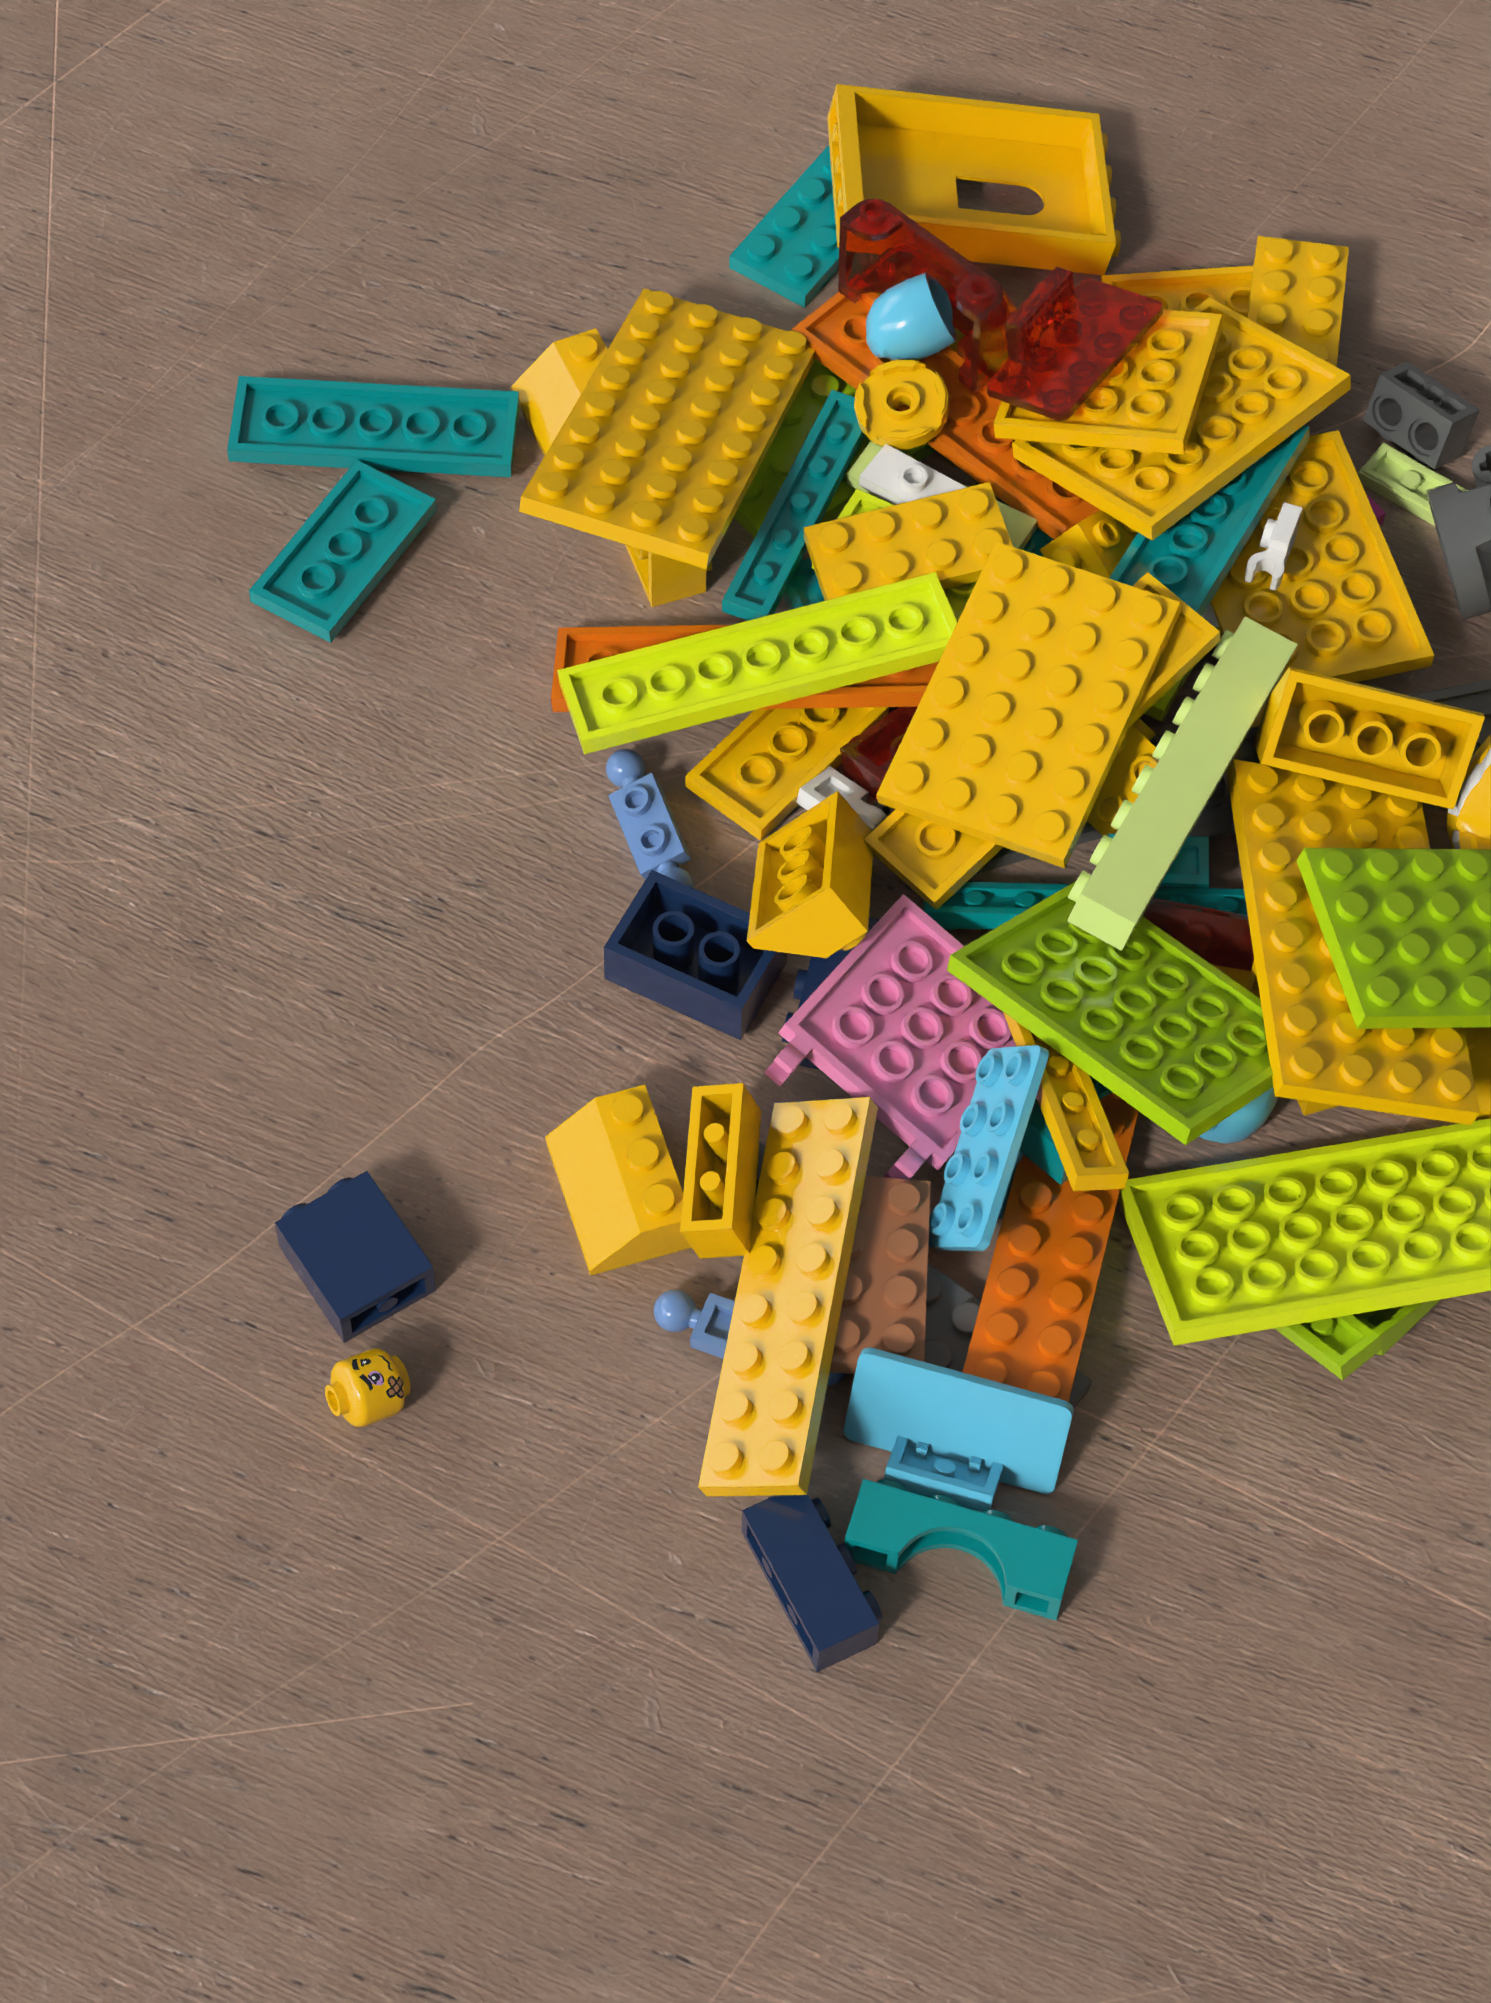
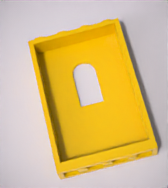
M836 84L827 122L837 247L1094 275H1105L1111 257L1116 258L1118 256L1121 234L1119 230L1114 229L1116 199L1115 197H1110L1109 192L1112 180L1111 165H1106L1105 161L1108 137L1106 133L1101 131L1098 113ZM956 179L1027 187L1041 197L1044 208L1034 215L959 208Z

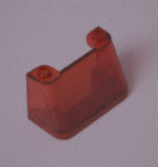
M874 198L857 203L840 217L838 292L856 304L864 293L883 294L887 289L924 272L937 279L949 294L953 309V325L965 335L957 344V354L964 359V363L959 368V381L977 393L1017 358L1029 325L1028 320L994 278L896 207L882 199Z

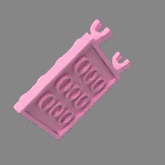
M904 894L784 1024L778 1033L789 1043L764 1072L766 1076L780 1087L806 1057L851 1097H870L878 1107L876 1118L909 1146L884 1175V1178L910 1179L925 1161L938 1171L956 1150L961 1134L960 1120L963 1112L970 1105L976 1087L975 1074L979 1062L991 1048L1016 1047L1003 1011L947 971L950 955L964 946Z

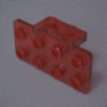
M1056 267L1043 282L1035 286L1029 297L1007 317L1004 334L1007 337L1009 360L987 382L988 396L1057 421L1069 419L1163 315L1162 303L1095 279H1084L1074 288L1073 272Z

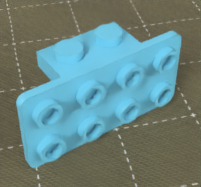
M1039 1045L991 1048L979 1062L975 1074L976 1087L970 1105L965 1109L960 1120L961 1134L956 1150L947 1162L944 1170L945 1184L938 1205L933 1209L929 1217L928 1246L937 1250L984 1251L988 1248L998 1218H1003L1015 1169L1023 1156V1153L1019 1150L1048 1061L1049 1051Z
M868 1347L861 1351L857 1361L843 1432L845 1437L851 1441L891 1452L885 1470V1480H891L903 1485L908 1492L928 1497L931 1495H944L956 1500L961 1507L983 1512L991 1510L999 1482L1042 1494H1049L1054 1491L1074 1409L1065 1400Z

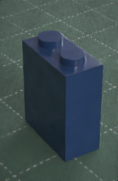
M368 1171L355 1178L347 1177L339 1180L331 1186L326 1194L308 1204L300 1203L291 1207L283 1214L281 1219L275 1222L280 1249L343 1343L436 1291L432 1264Z

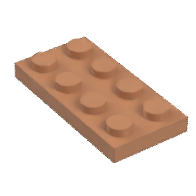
M865 1176L830 1372L855 1374L859 1355L864 1348L868 1347L924 1362L931 1181Z

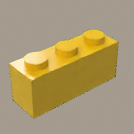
M744 1083L692 1087L680 1232L700 1259L750 1254L762 1111Z

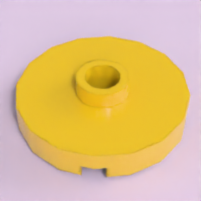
M896 359L880 364L869 372L870 376L865 379L863 384L861 381L856 389L854 410L859 427L873 443L880 446L888 444L895 449L908 450L924 445L940 433L948 419L950 401L943 378L936 371L934 373L932 370L927 369L925 364L916 360ZM902 405L910 407L908 410L905 411L895 410L897 407Z

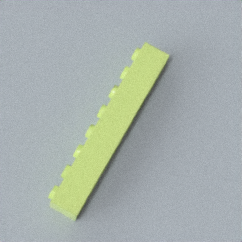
M1246 616L1235 634L1227 629L1225 630L1221 641L1217 644L1212 654L1219 661L1216 666L1206 663L1192 688L1199 692L1197 698L1194 700L1186 696L1172 721V723L1179 726L1175 734L1168 730L1165 731L1152 755L1159 762L1155 768L1147 764L1144 766L1131 790L1138 794L1134 804L1126 799L1124 800L1111 823V827L1118 831L1113 839L1103 835L1089 862L1096 865L1092 875L1082 871L1069 893L1068 898L1076 903L1067 920L1068 922L1121 951L1123 950L1264 707L1269 695L1275 688L1298 644Z

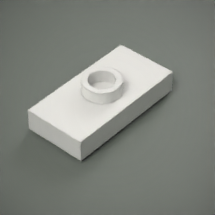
M888 444L882 447L859 477V486L894 505L966 488L964 485Z

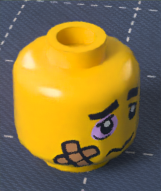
M376 1348L336 1362L331 1371L330 1384L325 1387V1396L328 1406L335 1416L342 1415L351 1425L364 1427L400 1413L405 1404V1397L410 1394L411 1385L407 1370L402 1361L396 1355L390 1356L384 1350Z

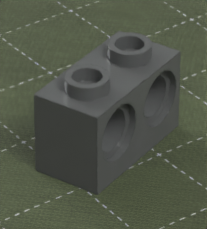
M1407 361L1380 374L1363 421L1376 429L1384 439L1395 442L1410 452L1419 463L1436 469L1462 456L1480 410Z

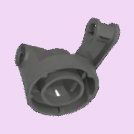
M1491 445L1480 449L1472 460V471L1476 482V489L1463 492L1457 487L1455 482L1426 490L1441 550L1463 620L1491 612Z

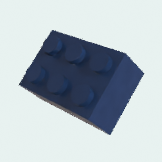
M651 870L604 946V979L741 1040L784 969L788 953L752 948L747 942L750 913Z

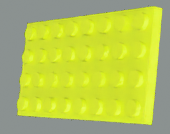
M1491 1118L1474 1121L1472 1125L1454 1124L1127 1179L1125 1189H1120L1119 1204L1173 1346L1491 1291Z

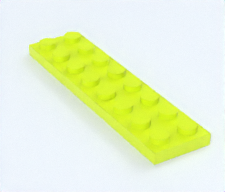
M934 572L557 670L559 684L583 753L588 754L939 662L955 629L957 620L938 576Z

